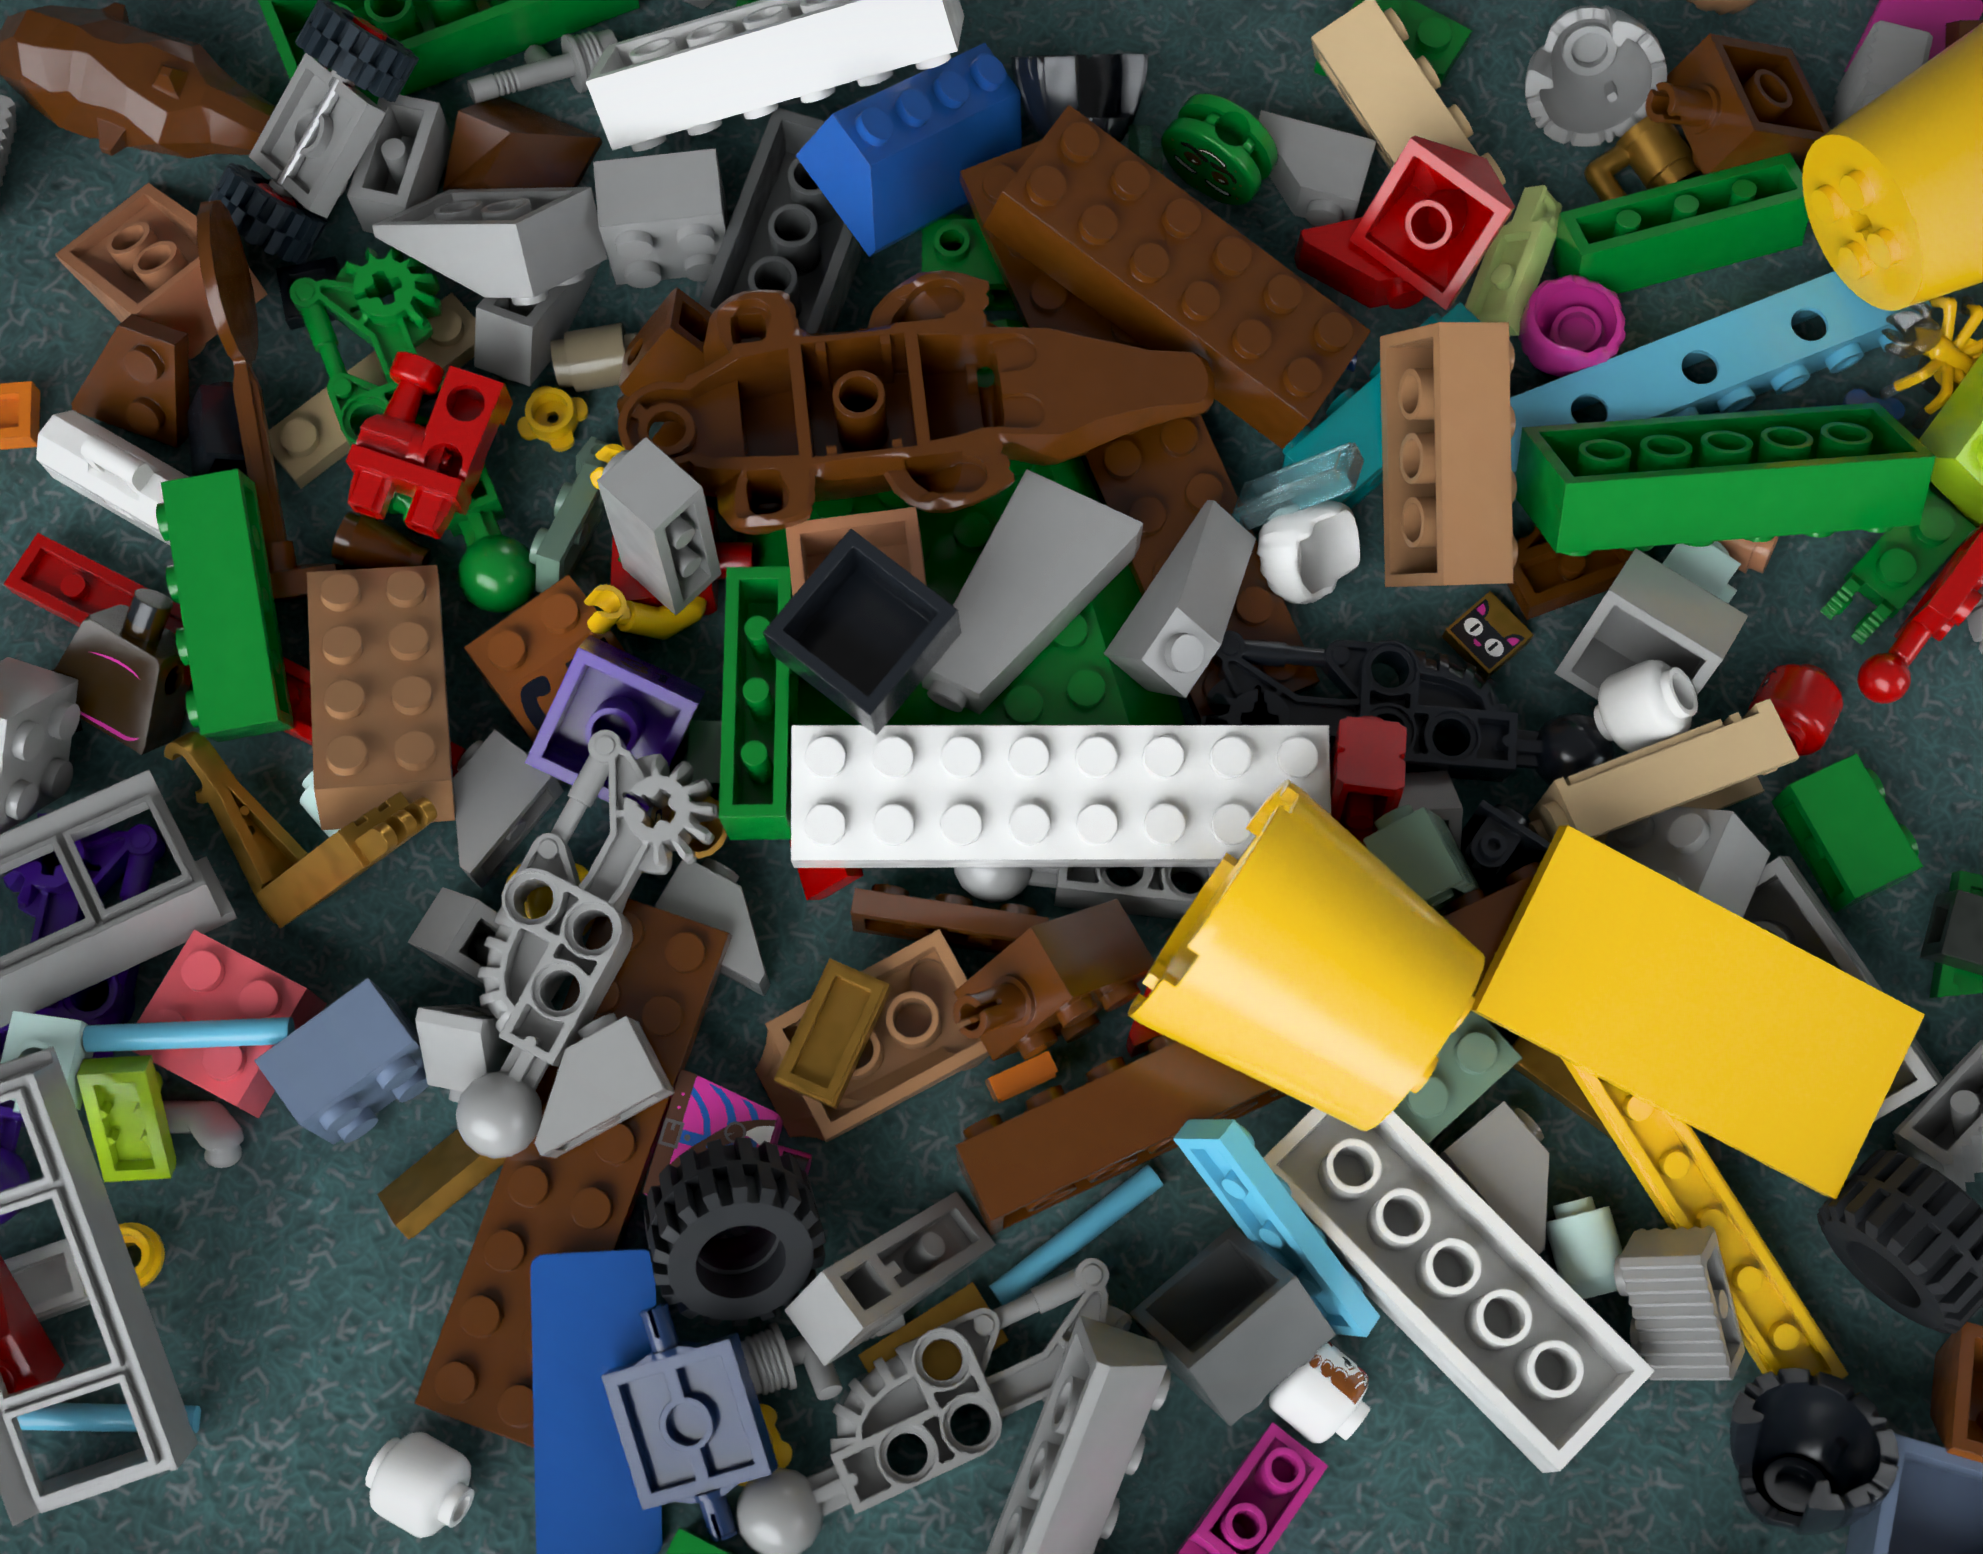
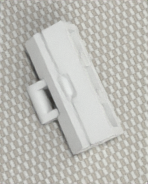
M74 410L53 414L38 434L36 455L38 462L54 479L170 545V541L163 539L156 518V505L164 503L161 482L187 478L189 476Z

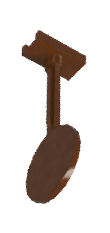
M222 201L201 202L197 214V245L201 274L217 333L234 365L233 394L247 474L255 482L274 602L308 597L307 572L348 569H345L344 565L340 564L297 565L293 541L287 540L261 386L252 368V361L256 359L258 350V318L248 262L238 230L229 210Z

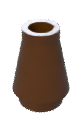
M349 511L343 518L337 530L331 551V556L343 561L344 568L350 570L426 566L431 554V549L417 544L384 521L366 515H359L352 511Z

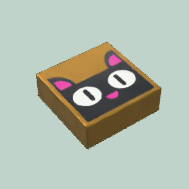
M1489 591L1446 628L1442 638L1466 662L1475 665L1476 672L1486 681L1531 641L1534 634Z

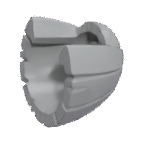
M1586 5L1568 9L1552 23L1545 44L1536 50L1530 58L1525 77V98L1531 118H1535L1536 126L1539 129L1543 128L1545 135L1562 144L1570 141L1572 146L1591 147L1601 145L1604 140L1608 143L1612 142L1615 136L1622 137L1631 127L1647 117L1645 106L1648 93L1651 89L1658 91L1656 84L1667 81L1665 55L1655 35L1642 22L1622 10L1607 5L1602 7Z

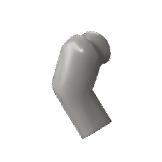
M210 1100L163 1101L170 1134H192L199 1145L205 1148L204 1159L210 1166L226 1168L235 1165L241 1159L242 1148L240 1144L244 1141L242 1127L221 1103Z

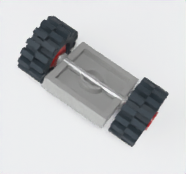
M329 0L317 1L295 42H297L296 44L300 48L304 49L305 55L248 156L273 179L269 178L268 180L261 173L253 169L250 171L245 166L239 164L236 166L233 163H229L208 200L222 201L229 210L238 233L245 237V241L252 245H259L263 251L271 255L277 254L282 260L293 261L300 265L304 264L328 222L327 218L338 198L344 193L349 178L367 146L374 140L377 129L386 114L382 108L354 85L365 91L367 89L381 99L384 98L389 102H395L419 60L402 43L389 37L387 33L376 28L360 16H355L349 10L342 6L340 8Z

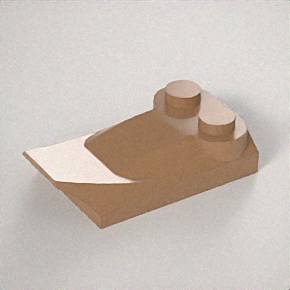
M940 929L861 971L890 984L892 990L837 1110L774 1081V1077L810 999L765 1023L767 1027L766 1045L755 1071L777 1114L782 1118L789 1137H813L829 1142L960 1071L977 1067L987 1059L989 1053L980 1037L977 1039L967 1038L959 1031L962 1027L971 1024L970 1020L955 1024L953 1008L957 997L954 991L963 985L967 978Z

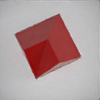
M1413 136L1409 139L1349 240L1447 310L1460 294L1515 209V205L1487 158L1419 136Z

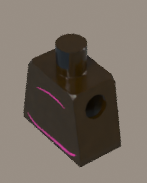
M137 589L134 592L130 606L120 604L90 614L84 619L54 672L79 680L76 704L80 708L81 719L141 755L166 745L179 737L186 708V692L189 690L191 681L190 666H185L182 663L177 650L176 634L165 628L173 602L166 595L151 589Z

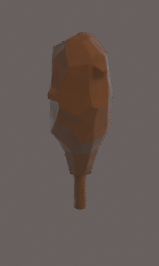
M117 2L103 9L55 5L28 9L8 16L0 31V76L30 105L58 127L87 138L99 139V147L102 153L111 156L126 147L188 159L212 154L250 155L276 107L237 83L218 66L199 43L146 31L129 24L125 5Z

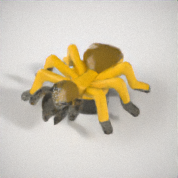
M1969 295L1962 297L1960 310L1962 314L1969 316L1954 340L1957 302L1953 297L1940 296L1929 300L1932 307L1943 309L1944 317L1941 329L1939 324L1931 319V307L1925 302L1909 306L1920 312V315L1914 311H1902L1886 318V322L1895 326L1897 331L1890 328L1881 331L1888 339L1894 342L1886 344L1884 350L1903 359L1921 354L1923 356L1919 361L1917 371L1880 389L1879 394L1881 398L1888 399L1918 383H1921L1928 393L1936 396L1924 405L1914 418L1912 427L1917 430L1923 428L1930 416L1945 405L1983 353V339L1977 341L1970 338L1983 320V306L1974 305L1973 298Z

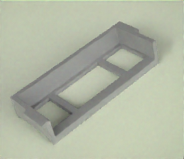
M149 769L0 834V875L55 851L85 916V919L0 957V1028L10 1024L13 1011L34 1013L187 942L193 930L205 934L237 919L207 856L194 861ZM150 809L182 875L105 909L74 842Z
M54 1046L0 1064V1103L16 1098L44 1177L0 1191V1215L52 1198L111 1361L9 1395L0 1373V1494L12 1527L38 1513H44L119 1488L121 1485L169 1469L171 1471L177 1470L198 1444L194 1431L189 1424L184 1403ZM120 1383L143 1448L41 1482L17 1417Z

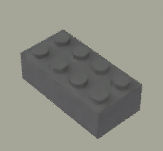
M781 108L772 112L699 300V304L710 313H713L730 296L743 291L780 290L789 294L790 302L796 310V318L798 319L800 329L806 330L809 333H832L835 331L864 249L795 156L825 123L824 120Z

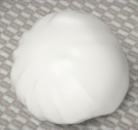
M1297 497L1283 502L1272 510L1259 532L1258 550L1256 552L1261 561L1260 571L1266 578L1269 588L1276 595L1292 604L1314 603L1326 594L1332 593L1337 580L1356 569L1360 562L1359 532L1352 510L1340 502Z

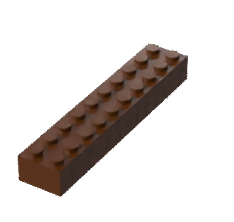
M1540 861L1530 863L1505 877L1504 880L1507 885L1487 897L1482 889L1479 888L1456 898L1445 906L1448 912L1442 915V917L1481 951L1485 957L1483 970L1472 995L1473 997L1541 863ZM1162 1035L1147 1045L1149 1053L1143 1058L1126 1065L1122 1056L1113 1058L1088 1071L1086 1076L1089 1081L1081 1087L1066 1094L1061 1085L1051 1087L1026 1100L1024 1103L1027 1110L1019 1116L1003 1122L1000 1114H995L970 1125L963 1130L966 1139L955 1145L957 1164L992 1236L1178 1148L1179 1146L1173 1138L1188 1119L1237 1120L1288 1095Z

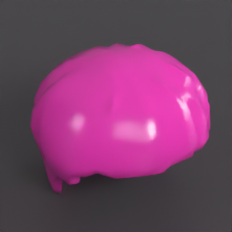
M1563 276L1554 280L1544 281L1532 293L1523 310L1518 339L1521 342L1523 352L1529 357L1530 362L1535 368L1544 373L1562 378L1616 357L1619 347L1623 344L1626 336L1624 331L1625 316L1621 311V302L1616 292L1584 276Z

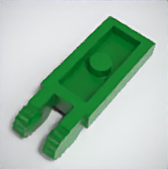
M1928 489L1920 525L1893 527L1891 531L1885 532L1843 578L1846 583L1825 604L1820 612L1831 620L1835 615H1840L1853 601L1852 596L1859 591L1877 606L1872 613H1867L1854 627L1855 632L1851 637L1862 645L1888 616L1893 618L1976 527Z

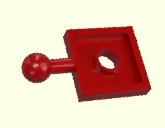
M1983 523L1961 543L1894 634V637L1897 639L1888 650V653L1875 654L1867 658L1860 666L1857 683L1860 691L1867 699L1875 703L1888 704L1902 698L1908 691L1911 683V672L1908 666L1911 665L1930 637L1940 642L1954 625L1959 626L1980 601L1982 594L1978 590L1983 586Z

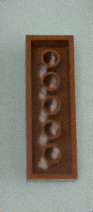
M1070 105L1067 106L1002 191L983 225L985 229L1148 350L1193 352L1206 359L1215 380L1214 399L1281 449L1312 420L1371 332V330Z

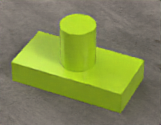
M152 1055L83 1059L76 1076L104 1182L171 1179L177 1159L161 1096L163 1079L155 1070Z

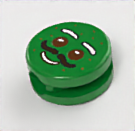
M1204 93L1191 96L1180 109L1178 119L1170 123L1161 137L1162 152L1177 175L1188 185L1203 194L1228 205H1243L1250 202L1260 189L1262 180L1270 175L1278 161L1276 144L1267 129L1241 106L1213 94Z

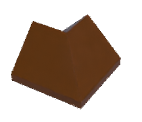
M500 96L458 110L443 192L450 189L578 187L599 150L602 139Z

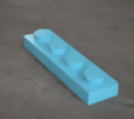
M1188 1119L1173 1140L1247 1238L1298 1278L1336 1334L1367 1337L1379 1320L1380 1315L1363 1294V1286L1353 1274L1346 1271L1327 1245V1237L1322 1230L1309 1221L1294 1201L1289 1185L1272 1171L1254 1147L1255 1141L1252 1135L1243 1126L1238 1124L1235 1119Z

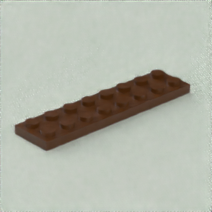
M628 898L622 914L627 917L632 926L633 941L631 948L592 1021L614 1013L618 1020L628 1016L638 1021L674 1090L680 1069L684 1070L732 935L714 927ZM609 917L595 918L585 945L587 949H599L605 946L611 939L613 927ZM575 976L561 1010L572 1007L578 1000L580 985ZM549 1064L536 1088L542 1104V1116H544L559 1067ZM672 1095L557 1158L541 1156L535 1145L536 1137L526 1149L512 1157H506L414 1404L534 1448L531 1263L536 1256L545 1253L619 1250L659 1141Z

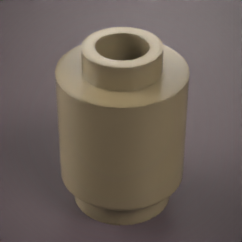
M623 322L567 331L564 333L563 339L551 340L552 362L560 389L574 387L576 392L617 386L619 384L625 351L637 335V332L627 334Z

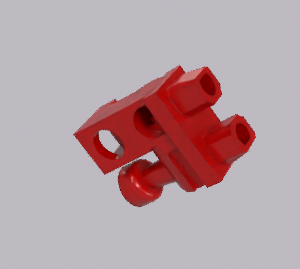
M397 352L390 369V377L398 385L383 415L376 414L369 417L361 425L356 445L352 444L346 459V463L354 473L347 503L357 513L384 520L394 492L412 497L413 500L404 521L407 527L417 533L441 539L455 512L466 515L472 500L471 494L480 479L488 451L499 425L504 426L513 401L505 383L450 365L427 426L416 424L415 421L423 394L432 395L437 393L445 371L436 363L419 355Z

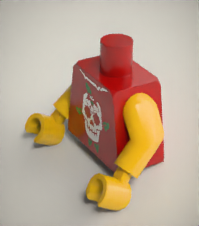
M608 444L601 448L595 456L599 461L608 463L616 454L624 451V448L618 444ZM597 467L590 474L592 485L599 489L597 480L602 476L604 467ZM707 506L721 575L681 612L674 615L623 569L613 537L610 585L597 586L584 600L586 605L597 606L603 610L595 612L588 619V628L593 633L604 634L616 623L618 629L623 632L660 640L672 637L701 620L702 616L710 615L717 611L719 579H726L727 567H755L754 543L720 542L715 510Z

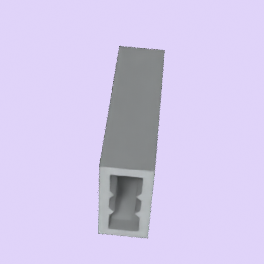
M1026 469L953 604L958 609L961 634L922 680V687L928 690L927 695L934 702L951 711L961 712L965 707L980 715L1134 559L1140 548L1143 523Z

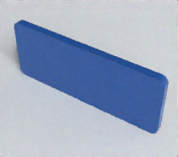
M644 1248L540 1254L533 1259L530 1267L536 1554H658L662 1548V1505L646 1510L641 1508L601 1377L612 1368L640 1361L652 1352L642 1317L639 1314L647 1308L656 1306V1282L653 1275L650 1252Z

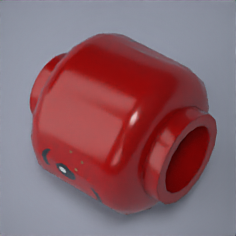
M1792 663L1779 665L1766 674L1749 705L1747 713L1755 704L1771 699L1798 755L1806 756L1814 754L1825 745L1841 714L1844 702L1840 689L1824 670L1811 664Z

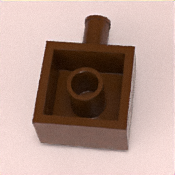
M1711 33L1667 75L1666 82L1656 84L1658 91L1650 90L1646 99L1645 109L1651 121L1681 125L1693 151V162L1703 175L1789 152L1803 174L1804 161L1811 145L1831 130L1791 48Z
M1114 899L1030 927L954 991L957 997L953 1008L955 1024H958L962 1021L970 1020L971 1024L962 1027L959 1031L967 1038L977 1039L980 1037L993 1061L1018 1051L1024 1060L1029 1059L1055 1044L1059 1040L1058 1036L1063 1035L1067 1043L1085 1036L1101 1024L1096 1014L1103 1009L1106 1012L1113 1011L1137 997L1141 991L1136 983L1147 975L1154 963V959L1118 899Z

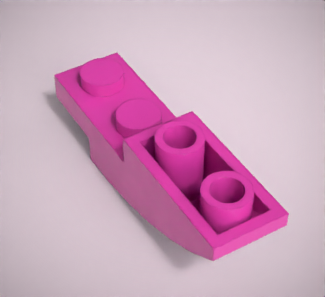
M1272 1422L1222 1487L1175 1554H1269L1328 1468V1465Z

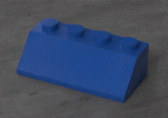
M983 43L951 58L942 65L927 69L833 113L795 156L870 257L968 205L969 201L959 181L961 170L1022 148L1020 90L1009 77L1000 60L994 56L986 43Z

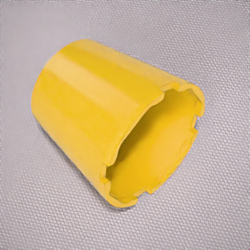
M1983 22L1820 137L1811 145L1807 152L1802 176L1803 195L1808 218L1817 242L1829 264L1848 288L1862 300L1879 309L1887 311L1900 310L1983 282Z
M1287 779L1275 789L1249 821L1246 829L1256 836L1240 858L1237 860L1226 852L1207 879L1142 982L1153 991L1147 998L1139 993L1131 1003L1128 1016L1156 1032L1357 1129L1368 1131L1383 1121L1410 1091L1414 1094L1417 1093L1428 1081L1439 1061V1057L1436 1055L1450 1034L1467 1017L1474 1004L1475 998L1472 995L1480 979L1485 957L1481 951L1302 788Z

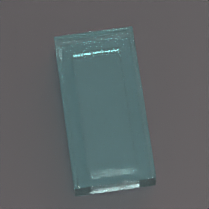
M1346 443L1245 482L1234 507L1233 518L1246 530H1250L1268 523L1277 516L1292 514L1355 490L1364 463L1356 443Z

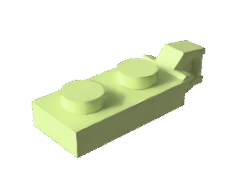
M1545 185L1524 188L1512 221H1509L1507 225L1502 227L1485 253L1465 307L1481 322H1509V336H1519L1520 320L1524 307L1539 284L1556 239L1559 213H1561L1562 205L1548 192Z

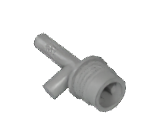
M610 29L595 33L587 31V33L576 34V36L564 34L561 37L562 54L554 57L542 46L531 45L524 54L527 64L511 68V70L507 69L505 72H496L494 75L488 74L467 80L471 99L476 104L498 98L500 95H508L511 92L527 90L566 78H570L577 92L584 93L588 89L586 80L608 45L618 43Z
M903 1314L870 1338L874 1339L876 1336L880 1337L905 1325ZM777 1323L769 1324V1328L764 1332L753 1333L751 1336H746L745 1340L740 1342L756 1395L761 1393L767 1395L769 1392H775V1389L779 1391L781 1388H788L789 1390L797 1388L793 1367L801 1364L805 1365L818 1400L834 1398L843 1389L833 1362L824 1366L802 1335L785 1341Z

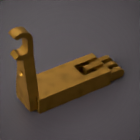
M190 731L167 744L164 749V757L172 761L183 756L199 777L202 788L195 792L197 802L202 804L209 803L259 904L271 921L276 923L280 929L346 886L437 819L436 808L429 799L420 797L409 804L400 791L377 808L375 807L362 815L355 822L346 825L310 853H307L237 781L205 736L200 735L198 732Z

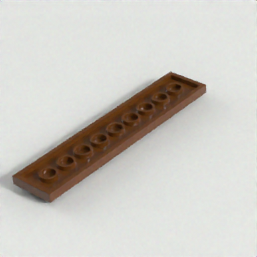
M1041 140L960 171L959 181L1024 328L1056 329L1148 350L983 227L1002 191ZM1201 415L1173 419L1155 427L1143 428L1134 434H1126L1097 446L1081 456L1101 504L1143 523L1140 548L1134 559L1128 564L1142 596L1207 500L1217 502L1255 537ZM1256 539L1226 631L1237 632L1243 639L1286 642L1288 646L1304 647L1283 598L1276 595L1269 588L1266 578L1260 571L1261 561L1256 553L1258 550ZM1212 660L1186 697L1199 725L1203 716L1216 714L1211 710L1206 700L1210 690L1221 681L1218 676L1219 667ZM1285 664L1284 667L1253 665L1296 694L1316 686L1320 681L1312 666Z

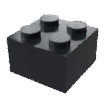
M850 528L763 631V634L773 656L873 734L877 735L961 634L958 609Z

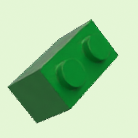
M1857 753L1789 784L1771 801L1835 913L1901 883L1923 867L1918 858L1919 850L1914 836L1906 826L1896 821L1885 802V790L1881 780L1873 770L1865 768Z

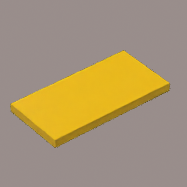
M1569 825L1558 827L1474 996L1475 1001L1471 1008L1472 1012L1816 1192L1837 1199L1925 1016V1014Z

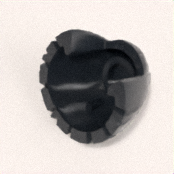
M1086 54L1011 57V68L1014 83L1020 90L1021 104L1032 126L1042 139L1067 106L1070 105L1118 142H1121L1130 129L1140 106L1148 68V54H1093L1089 59Z
M1786 1368L1779 1369L1777 1375L1770 1371L1756 1377L1752 1383L1745 1385L1744 1394L1742 1392L1739 1393L1732 1409L1730 1422L1731 1454L1735 1468L1739 1473L1738 1481L1741 1495L1749 1511L1763 1524L1790 1529L1796 1535H1818L1849 1526L1868 1515L1887 1496L1895 1482L1899 1469L1897 1466L1899 1462L1897 1440L1893 1430L1886 1428L1888 1421L1885 1417H1879L1876 1405L1862 1392L1854 1394L1853 1385L1836 1376L1819 1371L1812 1377L1809 1369Z

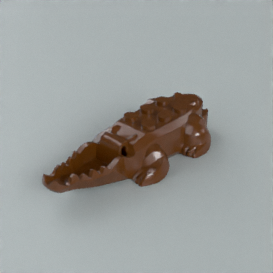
M939 270L917 273L885 295L874 308L868 328L865 330L809 333L806 330L800 329L798 319L796 318V310L790 302L789 294L780 290H750L730 296L716 308L709 318L703 346L705 367L687 375L682 383L660 381L648 384L635 391L627 399L620 411L618 431L624 450H632L647 437L703 487L705 496L717 497L719 513L733 530L745 534L760 535L792 527L810 519L814 502L856 498L893 491L909 506L928 513H950L976 505L1007 489L1015 481L1014 473L1009 470V459L1033 465H1055L1083 456L1097 446L1126 434H1134L1143 428L1155 427L1173 419L1197 417L1205 414L1214 402L1215 380L1208 361L1193 352L1146 350L1050 328L998 327L988 322L983 312L989 305V298L986 295L989 290V281L963 273ZM982 367L991 368L994 374L993 385L989 387L978 386L977 372ZM667 421L651 440L649 438V429L654 422Z

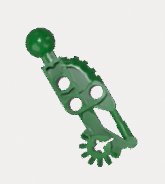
M367 247L365 258L368 263L364 266L346 261L336 280L322 279L316 282L311 278H299L294 281L289 291L291 300L302 315L315 351L320 353L330 378L327 384V393L338 418L340 428L350 448L352 444L356 445L361 430L360 427L364 421L376 414L383 415L398 385L390 377V369L396 353L408 352L418 355L415 348L428 340L434 333L427 318L442 316V304L435 297L441 289L436 275L426 273V265L412 257L404 260L403 253L394 247L390 248L385 259H379L376 251ZM394 294L395 301L384 305L383 298ZM328 313L374 347L388 382L387 384L377 386L347 373L337 347L339 341ZM444 376L437 393L432 395L423 394L420 407L425 402L438 398L445 379ZM417 414L415 423L426 427L430 417H423ZM484 463L480 479L471 494L472 500L466 515L455 512L446 530H450L454 537L462 534L467 546L458 569L460 589L467 600L481 610L493 613L510 612L528 601L535 590L536 565L529 562L530 550L528 547L516 539L502 534L497 521L506 518ZM394 492L388 512L392 515L402 514L403 521H405L413 498Z

